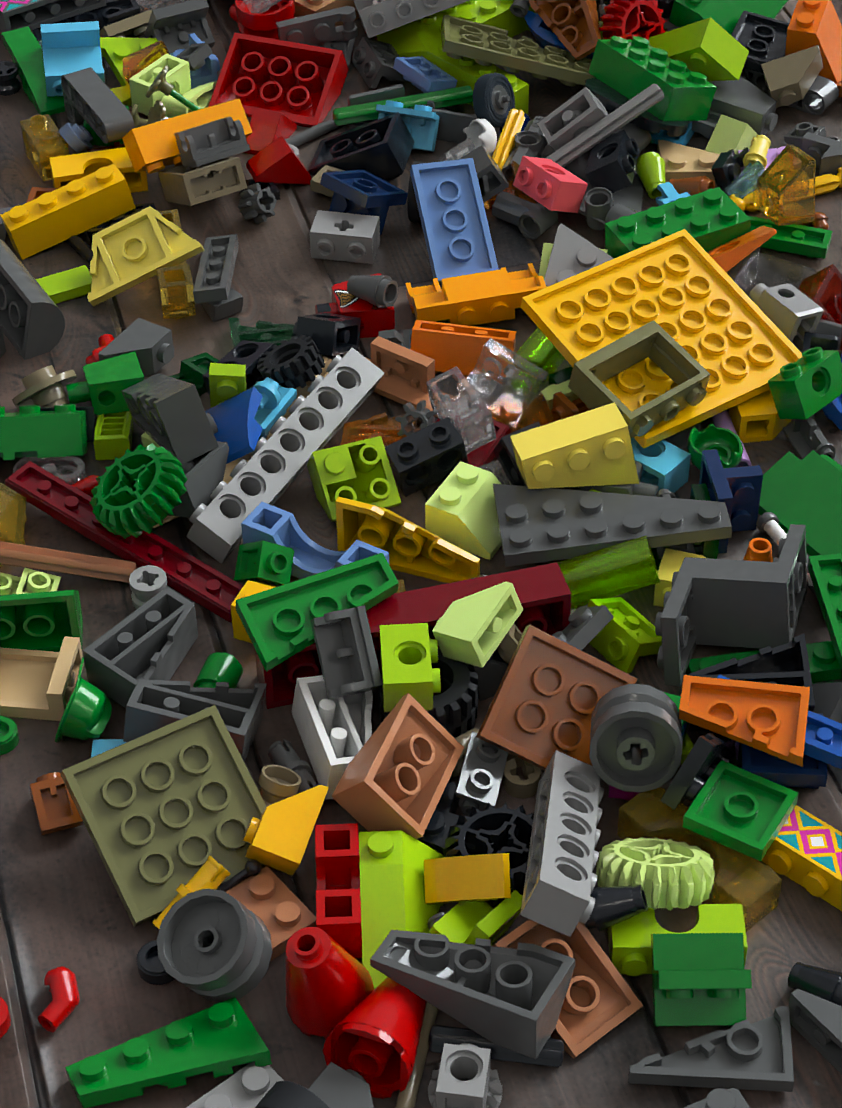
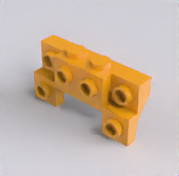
M528 263L527 270L507 273L506 267H503L500 270L443 278L442 289L437 278L433 279V285L415 288L411 287L410 282L405 283L409 305L412 313L415 314L416 320L436 322L448 319L450 324L467 326L515 319V309L521 308L522 297L547 287L543 276H538L533 263Z

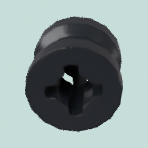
M0 61L1 96L13 95L21 89L20 80L17 78L19 73L18 65L12 61Z

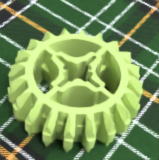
M639 837L638 839L625 838L623 841L615 840L603 846L599 855V861H597L596 875L598 876L599 887L641 885L649 908L654 910L666 908L671 911L673 908L686 909L689 906H698L708 900L714 884L715 870H713V860L710 858V854L701 850L698 846H689L686 842H675L672 839Z

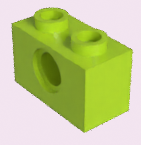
M428 623L379 625L384 712H391L399 700L408 693L425 710H433V693H441L440 668H432L431 664L438 663L437 639H429Z

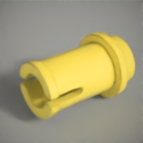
M756 135V138H752L749 152L743 157V164L748 172L756 174L766 168V155L771 145L768 137Z

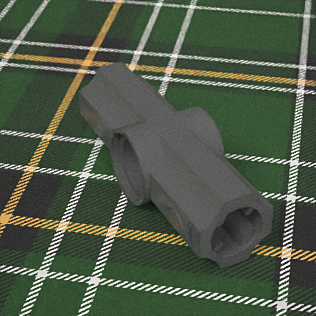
M536 116L533 120L528 121L523 131L515 135L514 148L502 168V173L509 185L513 186L523 156L541 158L548 142L537 123L545 117Z

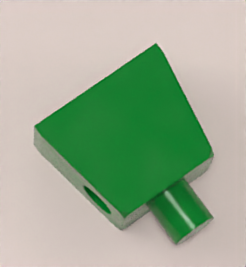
M134 351L83 366L85 381L67 384L66 389L70 404L90 401L91 406L94 407V414L119 413L129 411L121 391L145 379Z

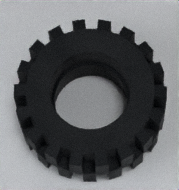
M438 648V663L431 664L432 668H440L441 693H433V710L426 711L456 738L466 733L467 730H472L475 726V719L478 714V675L473 665L443 656L441 649ZM382 686L378 687V713L380 723H382L390 713L384 712Z

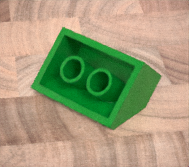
M78 590L0 595V647L59 652L64 636L80 637L82 649L83 616Z

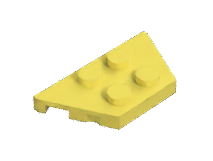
M149 206L93 234L91 248L93 258L90 261L89 273L92 276L91 292H88V300L94 307L203 252L204 249L196 239H192L177 225L165 219L162 214Z

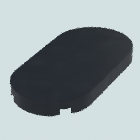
M590 78L585 81L584 88L587 87L603 104L606 111L610 113L629 101L628 98L597 78ZM648 111L630 121V123L655 134L659 133L660 129L668 131L667 135L671 137L684 135L689 125V121L663 122Z

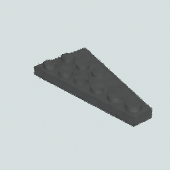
M493 484L505 567L732 538V525L725 502L555 488L528 489L527 486Z

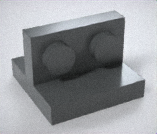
M190 0L153 9L144 34L145 37L157 38L166 54L189 47L188 35L195 33L201 41L208 43L210 48L213 47L215 40L206 20V14L209 9L207 0Z

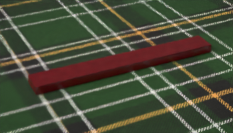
M31 461L27 462L5 480L6 490L122 559L134 561L137 568L147 565L162 568L166 573L167 585L228 622H232L231 604L243 588V585L152 532L149 534L143 531L138 538L130 535L126 539L120 535L115 536L112 532H108L92 512L93 507L90 501L93 497Z

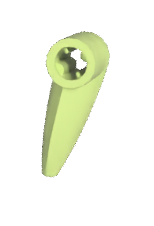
M217 81L195 87L182 94V96L199 108H207ZM164 95L161 99L163 106L166 107L165 116L172 118L193 112L171 95Z

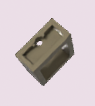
M227 157L199 167H190L191 171L186 172L187 167H183V164L158 171L167 202L193 206L247 189L241 161L238 157Z

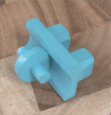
M266 377L264 381H258L253 386L263 396L254 417L263 428L259 440L262 437L266 438L270 429L276 421L286 414L288 407L297 398L296 389L282 387L269 377Z

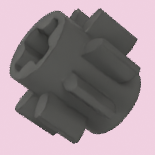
M256 183L239 193L241 198L238 208L244 216V220L254 218L255 224L266 222L268 217L275 215L273 210L277 200L270 191V187L261 189L259 183Z
M425 400L420 401L416 409L409 402L403 405L406 414L395 417L397 422H401V430L397 433L398 436L404 434L409 436L434 424V415L438 413V410L430 411L425 408ZM421 417L424 423L420 427L415 428L412 422L416 418Z

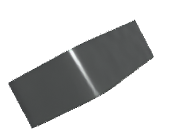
M91 67L61 76L65 112L70 123L81 125L84 124L85 120L105 144L122 139L131 129L135 128L134 120L129 110Z

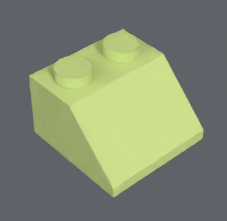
M460 461L425 503V529L469 553L491 560L502 546L493 484H501V482L492 472Z

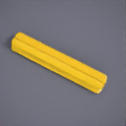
M513 108L509 111L492 155L493 160L501 171L514 148L515 135L521 131L525 121V113L521 109Z

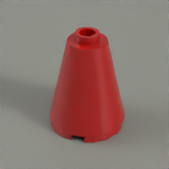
M305 927L296 931L286 944V1008L292 1022L303 1034L310 1037V1034L324 1036L326 1040L329 1032L374 990V986L367 969L324 930L317 927Z
M387 977L329 1032L323 1047L327 1066L330 1062H333L344 1070L351 1069L359 1073L366 1083L369 1084L371 1096L374 1098H390L393 1091L400 1090L401 1093L406 1089L412 1077L427 1001Z

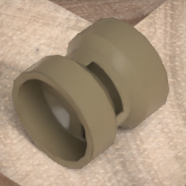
M264 766L258 779L261 786L259 792L266 806L296 795L302 782L301 777L293 770L284 766Z

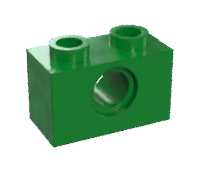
M821 347L808 349L801 354L802 357L782 366L780 373L768 380L780 419L807 420L842 394V362L838 350H822Z

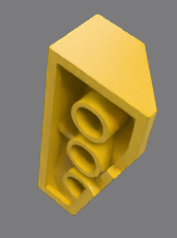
M342 497L336 499L338 551L348 550L357 539L388 551L389 565L392 570L444 583L479 577L480 558L386 508Z

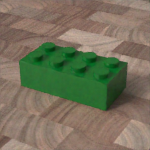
M612 36L611 39H598L589 74L629 100L652 84H657L663 91L664 98L646 111L663 122L702 121L707 119L717 86L707 81V76L698 72H692L687 68L688 65L686 63L668 57L669 53L667 51L650 46V41L645 38L634 36L632 40Z
M720 187L707 189L704 192L679 198L676 201L651 207L645 211L623 216L605 223V249H608V255L617 258L685 229L708 252L750 232L751 219Z

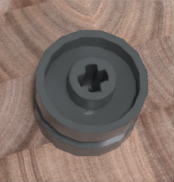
M644 684L620 686L610 690L601 697L591 714L590 760L595 772L608 785L626 792L653 790L661 787L673 778L682 760V722L679 719V711L676 704L663 691Z
M207 888L188 893L176 902L162 920L157 937L158 958L165 971L204 999L215 1002H224L233 997L240 999L256 988L268 971L273 952L271 934L261 918L225 891Z

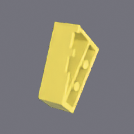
M615 402L510 436L517 466L528 489L639 484L628 425Z

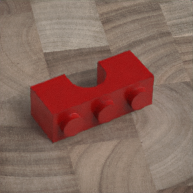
M358 823L315 825L316 927L324 930L354 958H362Z

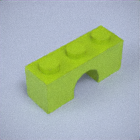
M742 904L698 905L695 927L682 933H743L745 968L748 946ZM648 907V911L641 912L608 928L609 959L620 974L628 976L652 974L651 934H673L675 932L661 927L655 918L654 909Z

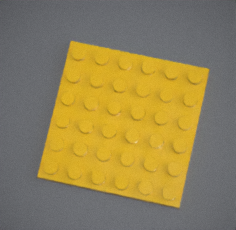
M685 229L522 297L520 306L572 367L579 360L654 320L711 374L706 387L707 394L699 404L695 406L689 405L679 411L673 419L669 421L663 420L654 425L645 435L634 437L643 449L770 390L768 380L780 373L782 366L796 362L802 357V353ZM649 357L602 382L631 412L678 386Z

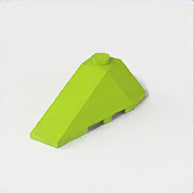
M402 830L359 832L362 965L369 972L374 989L387 976L370 966V959L390 931L401 930L430 933L427 922L443 906V904H425L424 860L444 858V856Z

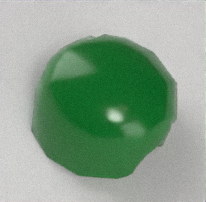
M709 424L706 429L700 432L695 427L691 429L687 442V451L691 454V463L697 469H701L702 450L717 449L723 468L737 467L743 454V446L738 435L729 429L715 427L713 424Z

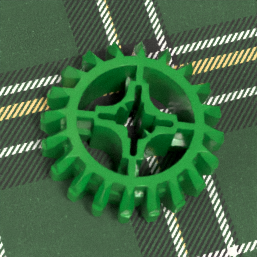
M153 443L146 448L140 444L134 451L127 449L124 456L121 458L115 457V462L111 466L104 467L106 472L103 476L96 478L98 485L91 490L94 497L90 501L93 507L92 512L96 516L95 518L108 532H112L115 536L120 535L124 539L130 535L138 538L143 531L150 534L153 527L157 524L163 526V520L167 516H173L172 509L182 504L180 496L187 491L184 484L188 479L184 474L182 464L169 450L162 446L156 447Z

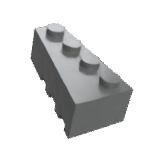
M157 373L121 391L133 421L160 447L162 446L169 450L182 465L219 447L214 436L218 432L217 425L211 414L205 412L195 384Z

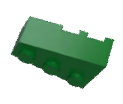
M76 404L54 405V411L44 412L40 411V405L19 406V412L5 413V407L0 406V458H3V460H15V457L81 456L88 452L85 410H76Z

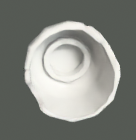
M486 119L472 120L469 127L463 129V132L467 135L466 141L457 145L458 159H461L466 152L473 151L479 146H483L492 157L497 145L495 128Z

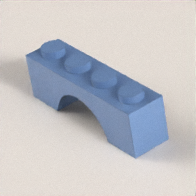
M261 502L241 523L243 544L264 540L292 548L294 550L291 575L299 579L380 553L384 554L389 563L388 551L357 539L345 551L326 549L315 543L303 532L292 513L265 502Z

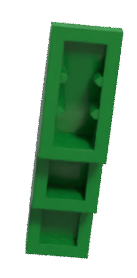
M27 26L2 32V42L10 53L12 62L18 65V75L22 79L23 90L40 116L45 117L65 112L63 96L47 97L43 50L30 28Z

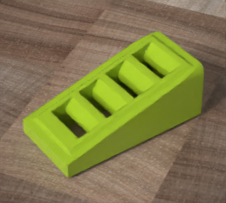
M130 411L97 416L94 432L96 460H113L115 457L121 458L124 456L127 449L132 451L133 419Z

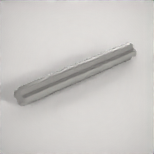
M652 84L546 157V159H551L564 168L664 98L663 91L657 84Z

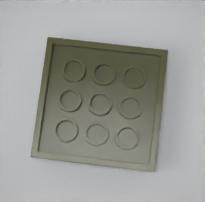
M215 705L68 767L61 772V777L134 927L159 916L178 894L176 891L181 883L186 885L208 860L209 856H212L231 873L220 886L245 869L246 862L251 860L245 857L250 843L243 841L252 817L260 819L267 806ZM260 863V864H261V868L267 866V865H264V864Z

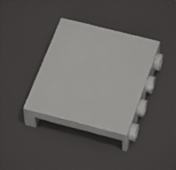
M372 0L353 1L368 38L469 0H385L374 5Z

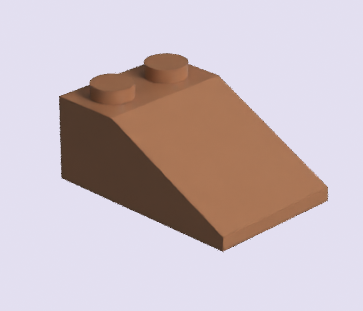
M408 693L399 700L348 764L331 797L367 831L402 830L418 839L423 836L464 747Z
M528 919L493 945L495 947L517 949L518 942L535 944L575 959V968L556 1028L551 1034L553 1039H560L564 1042V1050L573 1059L643 1007L590 931L581 922H578L571 937Z

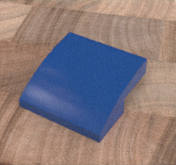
M255 387L205 411L211 414L217 425L218 432L214 434L216 441L227 442L229 446L226 464L253 452L263 430L254 419L263 397Z

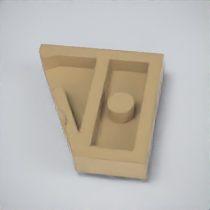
M658 140L657 152L665 161L666 182L670 179L707 176L708 179H713L716 182L711 168L720 154L665 140Z

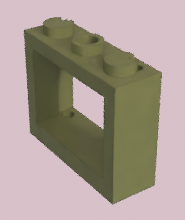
M653 320L574 363L568 387L591 410L615 402L628 425L630 439L635 436L641 437L645 435L654 425L663 420L669 421L673 419L679 411L689 405L695 406L699 404L707 394L706 387L711 374ZM649 357L678 386L631 412L602 382Z

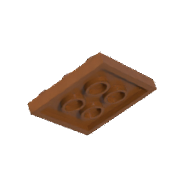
M528 625L524 629L476 737L544 771L555 750L593 766L590 760L591 714L601 697L614 688L627 684H636L637 678Z

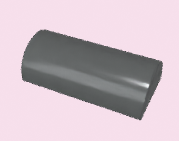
M0 239V325H2L3 333L23 359L27 360L51 351L58 344L64 333L65 318L62 311L8 245Z

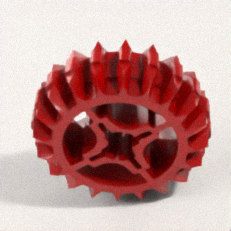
M610 0V4L604 7L606 14L600 17L603 22V26L599 28L603 34L601 39H611L612 36H618L632 40L634 36L649 40V37L665 33L667 31L664 30V23L667 20L661 17L663 9L657 8V0Z

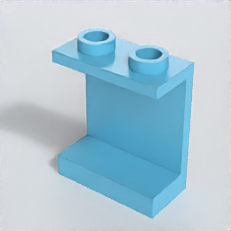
M99 21L40 24L47 97L63 96L62 75L90 67L105 83L100 47Z

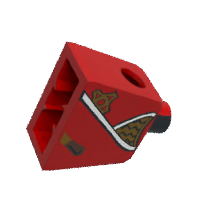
M348 281L332 286L331 303L315 305L316 314L332 313L360 317V338L378 337L379 331L395 329V309L393 305L378 308L349 294L347 291Z

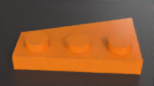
M684 675L679 719L803 767L810 687Z

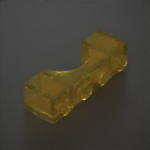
M178 209L158 211L165 219L173 222L182 230ZM186 260L175 266L156 268L157 275L155 277L163 319H180L196 315L193 281L190 266L186 263Z
M662 787L640 792L619 808L617 835L621 839H638L639 837L672 839L675 842H686L689 846H698L701 850L710 854V858L713 860V870H715L711 904H742L746 932L778 906L782 879L777 876L775 871L754 858L683 828V816L689 808L682 803L673 810L663 803L661 799L666 790Z

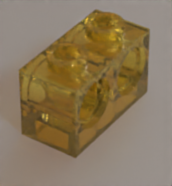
M49 114L34 115L30 119L20 121L24 151L44 182L52 180L49 158L69 155L68 143L58 132L59 129Z

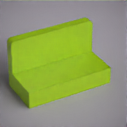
M514 890L511 893V898L504 899L494 909L485 901L459 902L440 918L429 932L430 934L446 935L449 942L475 944L476 938L489 939L492 946L510 929L521 913L523 896Z

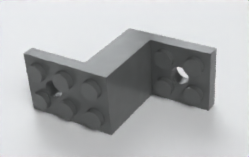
M790 524L786 539L781 538L779 541L778 558L774 557L773 562L684 558L679 572L673 573L672 590L665 593L663 612H657L655 620L656 635L662 636V645L658 650L657 663L659 669H664L665 685L681 686L696 644L762 649L767 646L774 648L793 640L808 591L806 525Z

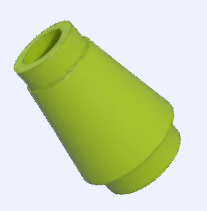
M656 152L644 153L638 157L636 173L645 187L648 196L656 199L662 196L657 185L666 183L665 161Z

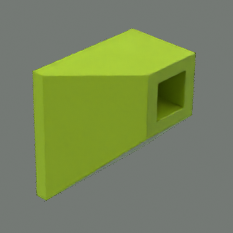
M381 436L312 452L307 463L316 498L331 522L336 521L335 501L338 497L382 508L401 505V499Z

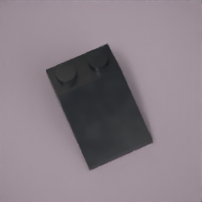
M397 112L321 140L308 172L310 175L315 176L327 165L344 171L365 170L382 180L386 178L392 180L404 172L415 142L400 113Z

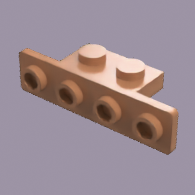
M379 336L370 343L371 359H367L385 372L373 392L403 405L410 402L415 409L420 401L425 400V408L430 411L438 410V413L434 415L436 418L440 417L450 402L462 406L461 397L435 387V359Z

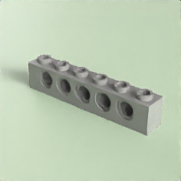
M555 750L538 782L520 915L571 937L578 922L585 924L588 921L595 905V898L590 895L597 880V875L592 873L599 857V852L594 849L601 834V830L596 827L602 815V809L598 805L602 799L604 788L600 787V776L595 772L593 766Z

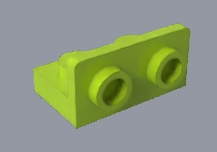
M622 597L591 599L587 607L605 605L614 616L589 644L617 669L630 674L639 656L658 654L659 647L662 645V636H657L655 626Z

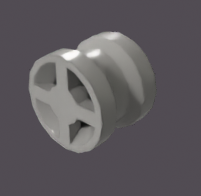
M147 565L141 566L131 573L129 583L132 590V604L135 609H138L167 586V576L162 568Z

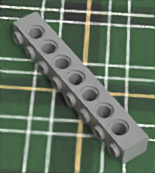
M351 348L343 358L337 355L326 369L328 374L325 378L321 375L316 377L307 390L310 394L306 398L300 395L288 411L291 415L287 419L281 416L269 431L272 436L268 440L262 437L257 442L255 450L250 453L253 457L248 462L245 459H241L230 474L233 479L228 484L221 481L209 497L212 499V502L208 506L201 503L189 518L193 525L186 537L219 563H222L243 540L241 523L261 502L273 506L307 467L312 452L322 450L375 390L385 372L354 348Z

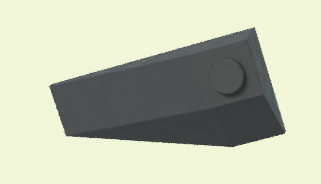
M391 930L371 957L370 966L406 987L493 1044L536 1060L556 1028L575 968V959L529 943L518 942L517 949L491 946V940L476 938L475 944L449 942L446 935Z

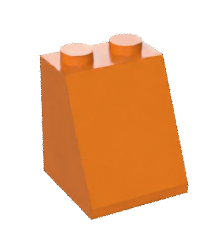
M798 0L787 28L785 56L819 45L823 68L818 75L828 78L834 83L842 81V25L832 1Z

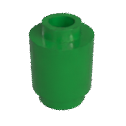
M212 653L207 657L193 687L215 688L216 682H229V688L236 689L243 674L242 665L229 653Z

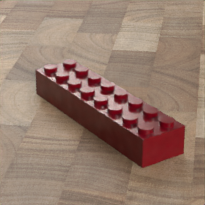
M555 562L391 595L366 611L379 670L381 668L379 625L428 623L429 639H435L432 630L436 626L438 619L443 616L453 601L503 582L513 584L523 607L522 613L515 621V625L522 633L528 625L551 636L556 632H562L570 624L568 619L571 612V591L558 563ZM315 642L267 672L255 650L259 683H267L265 694L267 709L293 704L297 678L322 675Z

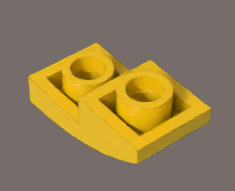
M481 854L424 860L425 904L511 898L509 854Z

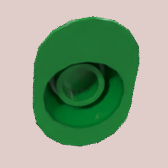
M84 657L81 659L74 691L58 726L55 737L56 743L63 736L80 740L99 738L102 736L111 717L112 707L106 694L81 677Z

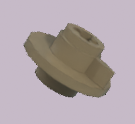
M52 365L44 367L21 380L26 390L15 396L12 401L18 411L19 406L40 405V407H54V405L70 404L64 386L74 381L77 375L74 370L57 374Z

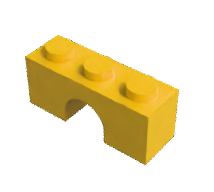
M126 147L49 158L54 188L63 187L72 180L83 178L96 172L101 167L115 163L125 177L130 193L148 191L146 171L135 173Z

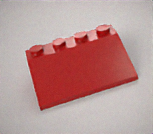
M234 32L208 107L240 98L245 114L248 117H252L254 108L258 107L282 113L296 123V125L311 128L324 121L340 96L349 68L342 50Z

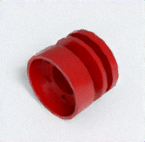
M234 0L238 29L241 34L279 40L276 22L295 18L294 0Z

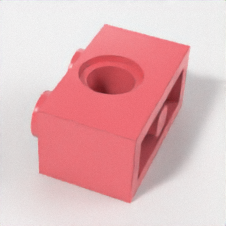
M523 156L513 186L550 211L578 213L588 184L551 159Z

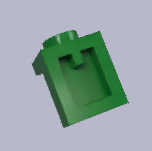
M264 540L240 544L234 580L243 584L248 580L256 582L267 581L278 585L290 583L294 550Z

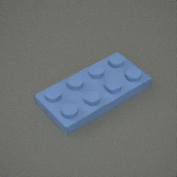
M473 158L411 165L410 174L433 278H437L441 286L443 278L499 270Z

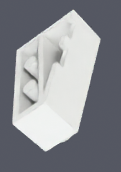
M323 675L297 678L291 713L319 785L329 787L326 800L333 799L331 796L346 767L372 736V690L328 699Z

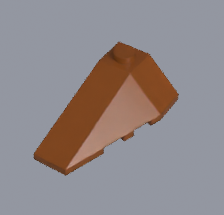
M529 0L531 8L542 18L544 23L554 32L577 61L595 51L597 41L601 39L596 0Z

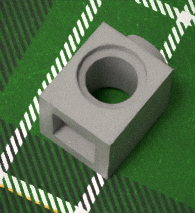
M444 1043L436 1086V1108H485L490 1080L491 1049L479 1048L468 1043L459 1045ZM459 1078H468V1079H471V1080H468V1081H460V1080H457V1079H459Z

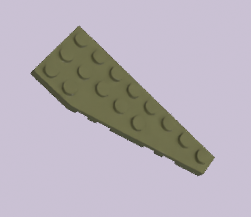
M443 15L441 23L442 51L447 52L446 55L451 58L463 59V57L475 59L476 63L484 66H491L493 63L501 65L505 70L513 73H519L522 70L530 72L533 77L547 80L548 77L559 79L560 83L567 86L584 85L587 79L595 78L588 73L592 62L590 58L584 57L577 61L569 51L548 45L543 49L536 42H533L531 38L522 36L521 39L516 40L507 36V30Z

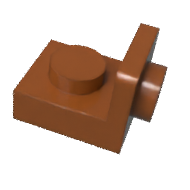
M53 772L42 775L36 779V783L30 784V795L32 802H34L42 835L83 825V820L61 777V773Z

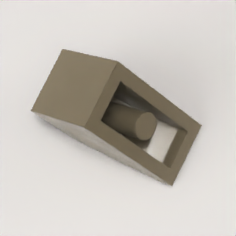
M819 45L761 64L769 95L777 101L776 108L791 105L804 98L823 68Z

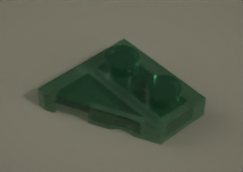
M228 318L233 348L242 340L273 343L279 346L281 341L286 339L288 342L293 337V324H274L258 320L256 327L241 326L239 318Z

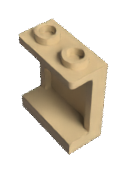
M64 636L59 652L0 647V715L14 718L61 721L74 691L83 657L80 637Z

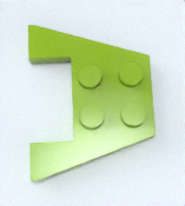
M100 37L101 56L106 59L121 84V87L111 88L110 90L123 105L130 107L132 106L129 79L166 53L157 38Z

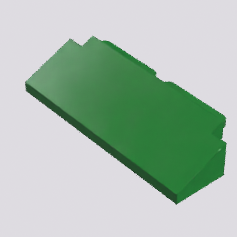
M814 450L802 460L788 451L763 474L758 514L762 515L766 512H773L778 517V525L786 534L790 524L806 525V552L810 556L842 553V466L831 457L819 455Z

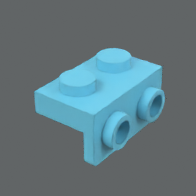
M386 100L385 105H376V111L379 112L378 119L397 112L400 113L415 142L412 149L434 152L440 116L432 112V107L415 105L414 109L403 108V103Z

